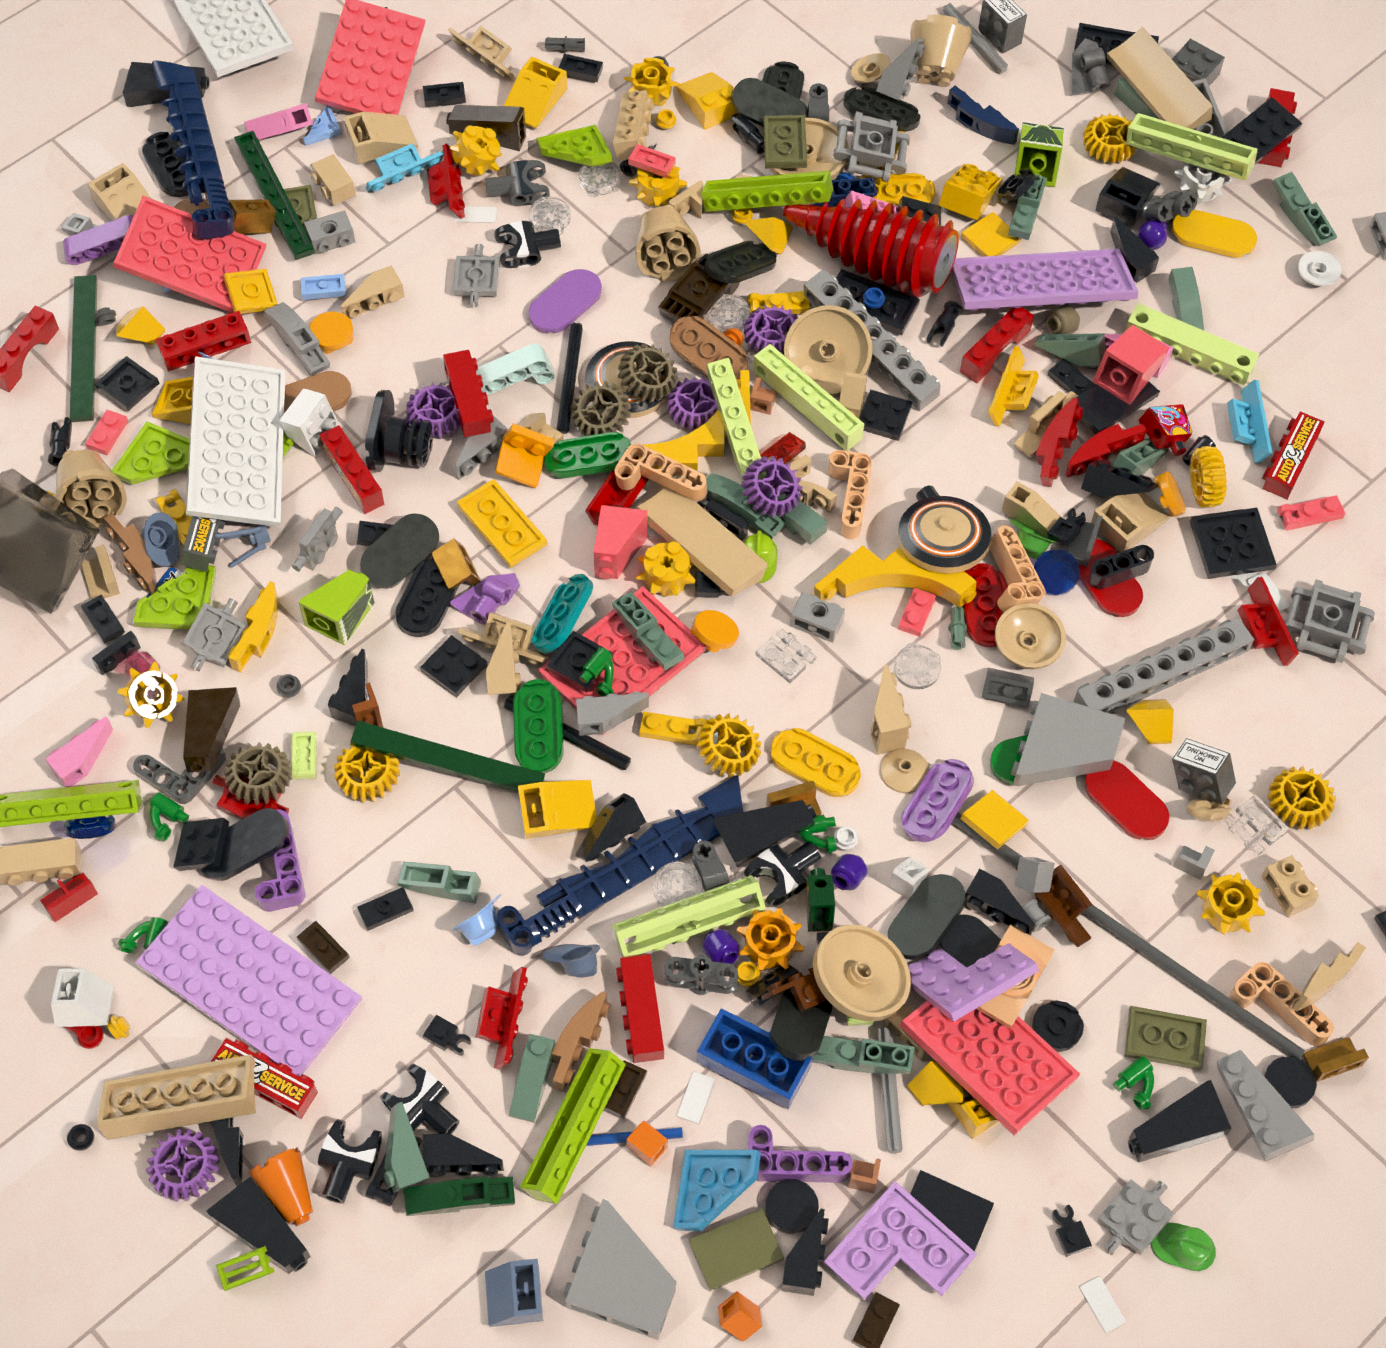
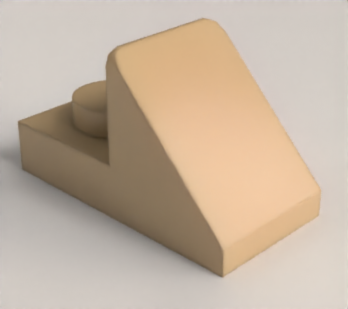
M701 180L671 199L669 205L673 206L681 216L685 215L688 210H691L701 219L703 182Z
M545 413L529 414L519 424V426L555 439L554 444L564 440L561 432L546 423Z

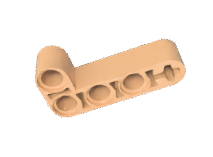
M642 444L630 445L615 467L617 485L623 490L634 488L641 476H644L694 501H700L707 495L706 478L702 473ZM637 456H640V457H641L640 459H637V460L633 459L634 457H637ZM655 466H661L659 469H653ZM624 474H629V475H630L629 477H625V478H624V477H621V476L624 475ZM675 475L681 476L678 479L672 478Z
M836 450L830 454L828 473L834 479L848 481L840 532L845 538L854 539L861 532L872 460L867 454Z
M1005 525L1000 526L991 538L989 547L1008 585L1007 589L998 599V607L1005 612L1018 604H1038L1045 596V588L1014 529Z
M1266 962L1256 963L1237 981L1230 992V999L1243 1008L1250 1006L1259 997L1313 1046H1322L1333 1033V1023L1314 1004L1300 1010L1304 1017L1295 1013L1293 1007L1301 992ZM1256 974H1261L1265 980L1258 979ZM1239 990L1246 991L1249 996L1245 997L1239 993ZM1275 992L1282 993L1285 998H1279Z

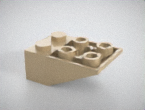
M363 111L343 117L346 134L358 164L375 160L412 143L415 148H418L410 125L404 115Z
M124 163L119 164L88 183L93 201L112 221L127 215H135L142 196L151 198L134 173Z
M1146 493L1118 495L1109 499L1094 511L1091 523H1096L1098 515L1103 516L1098 533L1118 552L1133 548L1168 521L1171 516Z
M888 664L884 665L870 733L877 755L897 749H905L906 740L909 739L908 730L911 728L910 716L908 713L905 714L903 710V696L901 693H897L895 687L897 686L896 676L894 672H890Z

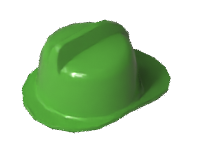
M1010 519L1011 523L1019 528L1018 538L1028 557L1039 559L1051 542L1056 543L1021 522Z
M1167 1223L1152 1241L1153 1251L1161 1261L1188 1270H1206L1213 1264L1216 1257V1248L1213 1240L1205 1231L1196 1227L1179 1223Z

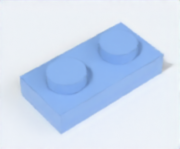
M344 274L301 278L303 300L346 296Z

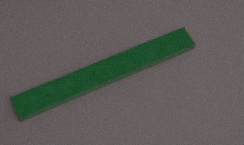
M254 131L235 136L234 141L263 198L268 199L276 211L274 220L294 259L298 260L315 254V249Z
M96 275L74 276L70 420L72 422L94 421L96 320L94 315L97 314L98 282Z
M357 721L350 741V745L514 792H518L519 785L543 782L545 773L362 721Z

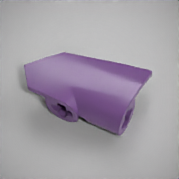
M515 573L490 575L450 601V604L467 617L481 624H486L489 613H495L500 605H506L518 590L520 584Z

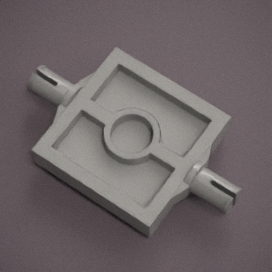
M478 244L475 245L473 255L456 256L453 294L470 296L469 306L471 307L473 305L475 307L478 306L479 296L497 297L500 259L499 257L483 255L484 246L482 244L480 246Z
M334 507L333 511L324 508L299 541L300 554L292 565L294 570L300 572L305 565L306 568L313 571L317 564L323 562L328 549L336 544L338 535L335 524L343 513L339 507Z
M229 598L224 609L214 608L204 603L181 644L194 651L197 655L190 666L192 669H195L199 662L196 671H200L205 660L213 661L222 667L225 666L229 659L231 648L237 645L243 631L247 627L246 624L238 621L232 615L238 604L236 600L231 608H229L233 601L232 598Z
M1132 1179L1124 1186L1098 1218V1222L1106 1227L1113 1236L1103 1247L1106 1252L1109 1250L1108 1253L1113 1255L1120 1244L1131 1247L1138 1254H1143L1174 1215V1212L1161 1203L1159 1199L1168 1188L1165 1183L1162 1185L1163 1182L1159 1180L1151 1191L1143 1189Z

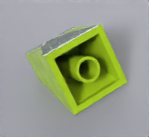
M1023 122L1014 175L1020 174L1018 171L1021 169L1029 168L1034 174L1047 178L1045 186L1055 187L1063 148L1064 128Z
M350 569L301 598L298 602L306 627L342 645L347 643L375 604L369 578L361 572L356 573Z

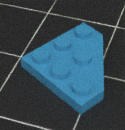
M685 1150L673 1228L677 1231L704 1230L758 1179L761 1153L758 1150Z

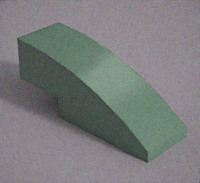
M1193 267L1171 269L1168 281L1173 294L1172 305L1177 320L1204 330L1201 301Z
M782 493L778 497V501L785 500L786 494ZM799 500L797 506L792 508L788 514H783L779 517L786 522L784 526L793 535L798 533L809 544H812L827 532L828 522Z
M403 861L397 884L400 887L435 897L476 903L481 879L476 872L452 870L449 865Z

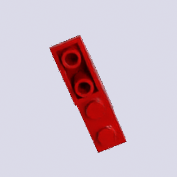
M1078 398L1070 400L1056 414L1041 439L1036 456L1039 465H1042L1040 473L1042 486L1052 487L1053 479L1056 480L1058 477L1059 467L1057 464L1058 460L1063 457L1064 448H1071L1072 441H1075L1077 438L1078 428L1076 425L1077 421H1081L1083 408L1080 407Z
M1116 424L1097 433L1074 453L1068 462L1065 473L1066 477L1080 476L1086 472L1089 463L1097 459L1109 460L1110 454L1116 455L1122 450L1144 441L1147 432L1145 426L1140 424L1122 430L1120 425Z

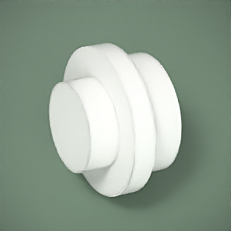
M842 827L834 834L836 847L840 850L850 851L858 844V834L851 827Z

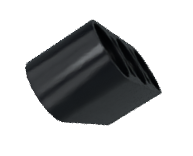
M1139 545L1097 560L1092 565L1088 580L1089 584L1093 588L1100 590L1147 573L1154 558L1153 549L1147 545Z

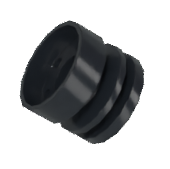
M392 415L385 432V461L402 464L407 455L410 466H414L417 461L418 467H425L433 446L432 422L430 420H423L421 424L420 419L415 418L410 427L407 417Z

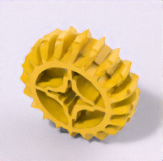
M1110 112L1107 116L1102 113L1099 118L1094 116L1093 120L1089 121L1084 130L1083 145H1085V151H1089L1090 157L1096 156V161L1102 159L1104 164L1107 161H1110L1112 164L1115 161L1122 163L1123 160L1128 161L1137 149V147L1127 145L1125 142L1127 141L1128 128L1132 120L1126 121V116L1121 118L1118 114L1112 116Z
M1204 446L1196 448L1191 457L1190 482L1195 501H1197L1200 507L1211 508L1219 506L1224 502L1226 496V465L1217 447Z
M729 713L723 718L719 714L715 719L710 718L707 724L702 726L701 732L697 737L699 741L697 749L701 750L699 757L706 758L704 765L710 764L712 766L711 772L717 769L720 776L727 772L729 778L733 777L734 774L739 777L744 772H749L756 765L761 755V750L759 749L762 742L758 741L760 733H753L754 725L750 727L746 725L747 719L740 721L739 715L732 719ZM715 733L719 736L717 744H713V734ZM745 746L746 754L745 757L741 758L740 748Z
M349 745L350 750L343 748V755H337V764H334L335 780L338 782L339 789H343L346 796L351 795L354 801L361 796V800L364 803L367 797H371V800L375 802L377 795L384 798V791L392 792V785H397V777L400 776V763L396 758ZM373 757L380 759L386 765H382L380 762H375L373 760ZM349 776L360 779L362 783L353 781Z
M1293 766L1289 771L1284 769L1280 775L1275 776L1273 783L1269 787L1268 799L1271 800L1269 808L1275 809L1274 816H1282L1281 823L1285 821L1290 822V828L1297 824L1300 830L1304 829L1305 825L1311 830L1315 825L1321 826L1331 816L1330 813L1333 812L1336 796L1332 795L1334 788L1328 787L1329 780L1321 779L1322 773L1314 774L1313 768L1305 771L1304 766L1300 767L1299 770Z

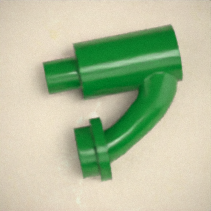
M599 647L582 668L583 674L579 679L587 684L590 679H596L604 669V682H600L596 689L598 694L604 697L614 694L612 689L614 665L611 660L613 658L612 654L607 649Z
M160 792L152 798L149 816L155 831L154 838L157 841L161 840L164 842L169 838L172 830L166 823L161 824L160 814L174 822L179 820L182 823L188 821L189 815L184 812V807Z
M824 814L817 815L814 818L815 826L797 836H800L805 842L810 841L816 847L827 850L828 854H832V852L836 851L835 838L825 836V840L812 834L825 832L827 827L836 826L835 818H825Z
M153 917L150 921L143 922L125 939H119L118 949L125 953H133L134 949L137 948L135 941L144 933H147L143 946L146 950L168 925V921Z
M1141 1056L1118 1074L1119 1079L1113 1083V1086L1120 1092L1125 1087L1130 1089L1143 1079V1091L1136 1092L1135 1097H1133L1136 1107L1143 1111L1151 1107L1149 1100L1155 1080L1152 1064L1146 1057Z

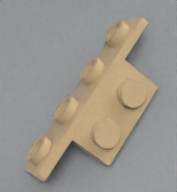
M481 25L470 40H467L451 27L448 29L453 35L451 39L459 46L464 44L467 46L465 49L470 54L481 56L480 60L489 67L492 64L495 66L494 70L502 77L507 75L512 79L514 75L502 65V62L512 50L509 45Z
M1058 391L1054 396H1049L1040 409L1036 408L1030 414L1029 428L1015 441L1014 446L1028 457H1032L1037 452L1041 439L1056 414L1078 395L1072 391L1067 395L1062 391Z
M490 612L483 633L466 627L457 628L456 632L462 634V639L471 642L479 640L484 642L483 646L495 650L506 622L511 621V626L516 625L517 640H513V649H518V655L528 657V662L540 665L541 662L549 661V656L529 650L535 627Z

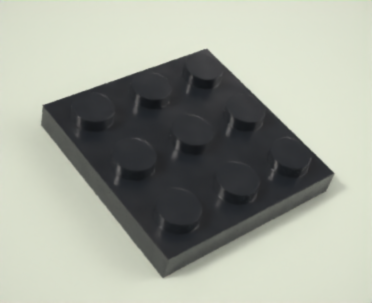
M1257 507L1191 516V528L1208 579L1275 570L1277 564Z

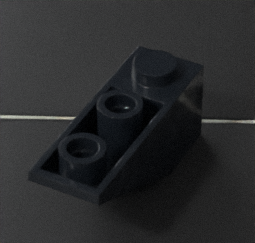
M1115 217L1110 231L1115 249H1120L1130 274L1137 283L1156 271L1159 256L1140 237L1136 236L1125 223H1122Z
M1097 459L1088 464L1081 489L1099 497L1150 492L1156 489L1159 484L1152 482V479L1147 476L1132 474L1131 470L1127 468L1112 466L1108 460Z
M361 649L359 654L352 658L347 675L344 674L339 682V689L336 694L331 695L328 701L332 718L355 727L357 723L352 705L368 700L365 685L368 683V661L365 649Z
M623 793L606 804L575 853L576 856L585 862L593 861L607 848L618 845L621 839L628 834L637 832L640 826L646 823V820L635 799Z
M979 868L965 893L967 906L974 911H981L989 915L997 923H1004L1008 926L1011 924L1014 928L1016 927L1023 933L1031 936L1035 924L1004 882Z
M423 1134V1161L430 1176L439 1177L444 1176L445 1173L468 1176L471 1175V1172L496 1175L498 1171H504L502 1159L452 1134Z
M825 1209L819 1210L787 1255L782 1291L814 1296L815 1288H821L822 1271L817 1270L818 1261H824L826 1245L821 1244L822 1234L827 1235L829 1218H824Z

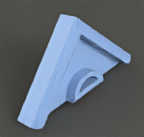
M325 105L326 107L321 115H318L309 134L304 137L305 146L342 135L340 126L330 106Z

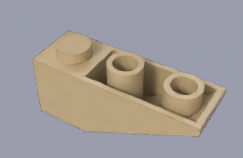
M392 265L371 273L342 303L343 314L349 319L355 318L363 313L378 309L383 305L403 298V285Z
M1018 481L1006 494L1001 511L1047 538V532L1061 517L1037 492Z
M511 621L506 622L486 669L488 695L516 693L517 687H521L520 673H515V664L519 663L518 649H513V640H517L516 625L511 626Z

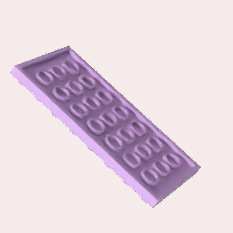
M1120 249L956 258L952 268V274L964 310H978L981 308L999 309L1001 307L1020 308L1031 305L1040 307L1048 304L1064 305L1066 303H1105L1114 300L1129 301L1131 299H1138L1139 291Z
M203 885L197 889L136 961L137 966L253 1049L263 1052L270 1057V1061L277 1065L281 1062L289 1066L293 1070L292 1073L301 1076L362 1000L361 995Z

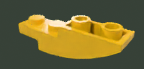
M272 581L268 583L266 588L261 589L255 604L248 608L246 612L248 627L243 631L239 643L233 646L229 652L228 658L232 669L241 672L252 655L261 658L273 636L278 617V594L275 583Z

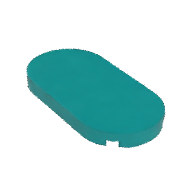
M585 574L571 576L569 578L570 582L561 584L555 591L532 637L533 646L540 653H549L557 649L570 635L593 590V582Z

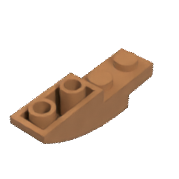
M112 513L104 518L107 525L105 531L112 540L116 538L119 542L118 546L123 552L122 555L125 563H123L124 568L130 575L134 574L137 577L136 581L142 590L147 589L151 594L157 592L156 573L153 562L147 555L145 541L133 523L124 528Z
M601 992L588 1001L572 1017L557 1040L552 1051V1061L558 1064L552 1080L553 1089L564 1092L566 1084L570 1085L572 1083L575 1070L572 1068L575 1061L579 1062L583 1053V1046L591 1048L593 1040L598 1041L602 1026H599L602 1017H607L610 1009L607 993Z

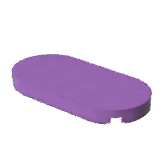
M576 269L566 273L532 302L529 308L531 325L542 333H548V331L558 333L565 330L600 299L602 290L600 278L595 273L585 269Z
M957 759L944 760L945 763L940 765L937 763L928 770L902 813L903 829L909 838L918 842H929L941 837L947 831L974 784L973 774L965 762Z

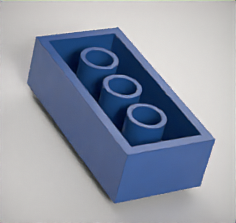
M721 1008L697 1050L696 1062L789 1109L812 1066L813 1057H806L805 1060L799 1061L784 1057L775 1049L774 1043L772 1042L771 1044L769 1032Z

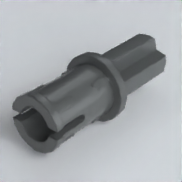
M567 36L565 38L547 37L545 39L546 50H565V53H567V50L585 51V38H567Z

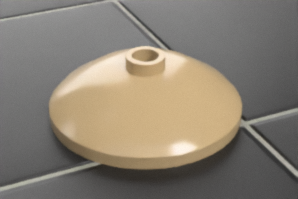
M1023 603L1009 608L1001 615L995 628V642L1003 657L1015 666L1024 669H1041L1051 665L1060 657L1065 647L1066 633L1061 620L1051 610L1038 604ZM1024 641H1029L1031 645H1026Z

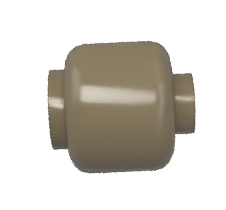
M1070 306L1052 310L1047 319V327L1053 334L1075 333L1080 324L1079 314Z

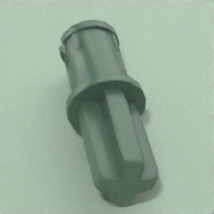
M956 606L951 608V623L948 626V630L951 633L950 647L954 650L965 648V632L967 630V625L964 623V609Z

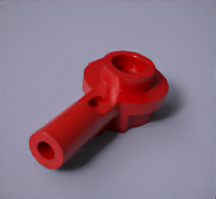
M99 1026L64 1027L75 1033L79 1044L86 1049L98 1047L104 1037V1033Z

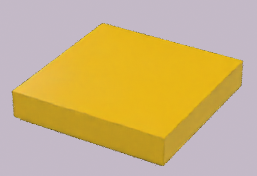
M991 212L961 234V238L982 257L1001 256L1021 242V238L1008 235L1010 226L994 212Z
M267 269L224 274L223 278L234 312L240 311L241 314L261 312L278 304Z
M993 790L966 810L960 818L997 850L1027 826L1029 819Z

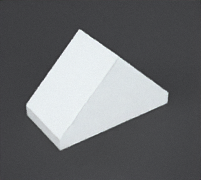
M909 857L893 870L889 887L909 899L921 882L928 876L931 869L914 858Z

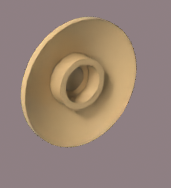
M881 53L867 55L858 60L852 67V78L859 83L876 81L881 78L883 71L891 64L890 59L887 55Z
M897 749L890 752L881 764L883 781L889 788L900 793L915 792L929 770L925 758L918 752L910 749ZM902 765H907V766H909L910 768H909V769H903V768H902Z

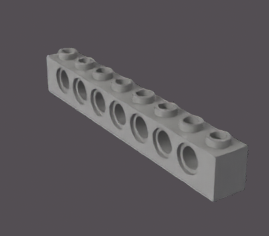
M822 269L804 283V296L815 307L831 305L847 308L863 321L870 336L877 338L872 340L873 356L871 363L909 401H912V404L919 411L940 396L941 385L939 380L934 375L931 376L926 371L924 365L919 360L916 361L911 356L909 350L905 346H901L896 341L895 336L881 326L880 321L876 317H871L867 313L865 306L861 302L857 303L852 298L850 291L838 284L833 274H828ZM831 293L833 296H826V294ZM885 351H890V352H892V353H891V354H884L883 352H885ZM899 366H905V367H907V368H906V369H899L898 367H899ZM918 380L922 383L914 384L913 381Z
M1240 618L1232 621L1226 620L1217 628L1212 630L1206 629L1192 639L1186 638L1172 648L1165 647L1152 657L1145 656L1132 666L1125 665L1112 675L1105 674L1092 684L1085 683L1077 689L1074 703L1110 714L1248 652L1254 638ZM1098 694H1102L1106 696V698L1100 697Z

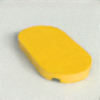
M890 174L888 183L881 181L880 178L864 175L860 177L874 178L877 196L873 198L892 203L896 206H899V200L902 196L931 204L935 197L934 183L931 180L925 179V176L922 174Z
M1192 210L1187 217H1181L1178 214L1172 224V233L1181 244L1229 257L1239 258L1244 257V254H1250L1257 242L1255 230L1246 222L1199 210Z
M792 728V730H783L774 737L771 743V759L779 770L803 783L814 781L817 790L828 796L843 797L849 795L859 785L861 770L856 758L804 729Z

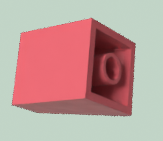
M1131 325L1105 351L1093 383L1101 386L1130 405L1161 366L1169 347L1136 326Z
M601 505L593 552L595 577L602 579H618L647 540V510Z

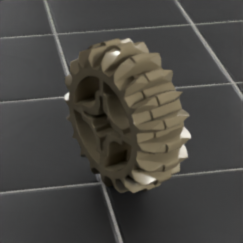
M646 343L642 344L641 347L636 345L633 349H628L618 365V370L620 371L618 378L622 379L621 386H627L626 393L631 391L634 393L633 398L640 396L641 402L647 398L650 403L655 399L659 401L663 397L668 396L675 387L678 377L675 375L677 368L673 367L674 360L668 359L669 353L664 355L662 348L656 350L654 344L648 348ZM634 362H635L636 365H637V367H636L637 372H635V373H634V371H633V363H634ZM659 373H661L663 380L661 384L659 382Z
M595 381V387L592 388L587 384L586 392L580 389L581 397L574 396L577 404H572L571 406L574 411L571 416L575 419L574 425L579 427V432L581 434L586 432V436L615 432L617 430L623 433L624 430L621 425H628L629 422L626 418L631 417V412L628 411L631 409V404L628 402V396L626 394L623 395V389H617L614 383L608 386L607 381H604L602 386L599 385V382ZM603 397L612 398L617 403L606 402L603 400ZM595 399L592 405L587 406L592 400ZM600 404H601L602 407L604 408V409H603L604 412L602 413V418H601V416H600V413H598V412H599V409H601ZM615 416V418L608 423L609 418ZM585 419L598 420L600 425L591 424Z
M260 742L255 747L248 743L247 749L239 747V754L232 753V760H227V768L224 771L226 786L229 787L232 795H236L238 801L244 798L247 805L252 800H254L257 806L261 800L268 804L269 798L272 797L277 800V793L284 794L285 787H289L292 776L290 761H288L284 752L280 753L278 746L272 748L269 742L264 747H262ZM269 763L276 767L277 771L272 770L267 764ZM239 776H243L244 779L249 781V783L247 784L239 779Z

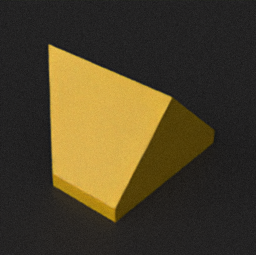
M775 217L747 220L745 223L771 251L778 254L784 252L794 227Z
M144 306L130 310L117 324L116 336L146 342L153 346L156 343V339L160 338L166 330Z
M1166 699L1141 700L1126 710L1147 739V744L1172 743L1174 709Z
M935 1060L929 1062L907 1085L908 1089L922 1106L963 1103L964 1088Z
M963 1097V1103L948 1104L972 1139L999 1122L975 1098Z

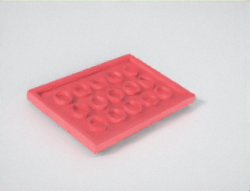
M345 0L315 96V102L353 113L364 111L398 115L426 20L359 0Z
M142 196L115 258L113 267L233 313L234 310L223 278L224 274L257 270L267 244L235 231L227 236L206 239L197 238L193 233L192 214Z
M642 586L633 594L657 619L658 626L684 653L685 659L664 671L656 661L653 663L627 630L615 609H613L584 632L582 636L613 652V658L611 659L614 665L612 689L614 694L626 695L632 692H648L650 697L707 650L706 645L696 636L692 635L686 625ZM549 661L538 669L539 675L551 683L576 711V699H582L585 696L602 697L596 689L600 682H604V670L590 689L585 692L548 671L546 665Z
M926 1001L900 1024V1027L1014 1136L1080 1076V1073L1019 1016L1011 1029L977 1009L953 1022Z

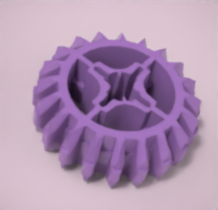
M775 304L772 308H768L765 305L763 310L757 307L755 313L751 312L749 318L745 321L744 334L749 350L754 349L756 355L771 344L781 354H784L786 339L784 335L798 318L797 314H792L791 309L785 311L783 305L780 308H776Z
M694 375L692 380L685 378L684 383L678 381L676 387L668 395L667 409L670 418L674 419L675 425L680 424L682 429L689 427L690 432L705 424L718 410L710 382L705 381L704 376L701 380H698Z
M432 382L431 386L427 387L423 384L422 390L416 389L415 395H410V401L406 405V415L410 425H412L415 418L420 419L421 424L423 420H430L432 422L433 437L438 435L440 439L442 434H447L450 437L451 431L457 432L458 426H461L449 385L444 387L441 382L439 386H435Z
M765 456L760 460H755L752 465L746 468V472L742 476L744 481L741 484V487L746 490L742 496L749 497L746 504L752 503L754 505L753 511L760 509V514L765 515L768 513L769 518L775 514L777 517H781L797 506L798 500L802 496L799 492L803 486L798 484L801 478L795 477L797 470L790 469L791 463L785 465L783 464V458L776 461L775 456H771L769 459ZM766 472V476L762 480H758L759 473ZM782 493L786 494L785 500L778 501V497Z
M178 1129L175 1137L171 1133H167L166 1137L168 1140L164 1142L158 1139L159 1149L151 1148V1153L154 1157L147 1158V1163L151 1165L146 1168L147 1174L151 1175L149 1182L151 1185H155L154 1189L157 1193L163 1192L162 1195L166 1199L172 1195L173 1200L178 1202L182 1195L185 1201H189L191 1193L196 1198H199L200 1193L198 1190L202 1188L204 1191H208L207 1181L215 1182L216 1179L212 1173L219 1172V1168L215 1164L220 1161L218 1155H214L217 1149L215 1145H211L210 1138L206 1137L203 1139V1134L199 1131L194 1135L192 1129H188L185 1135H183V1132ZM186 1147L198 1149L203 1153V1156L189 1155ZM175 1151L174 1156L171 1159L166 1160L168 1156ZM183 1157H184V1159L186 1160L187 1163L184 1164L183 1173H182V1171L180 1170V1167H182V1162H183ZM200 1170V1172L191 1180L192 1174L195 1171ZM163 1174L177 1175L180 1183L167 1181L164 1179Z

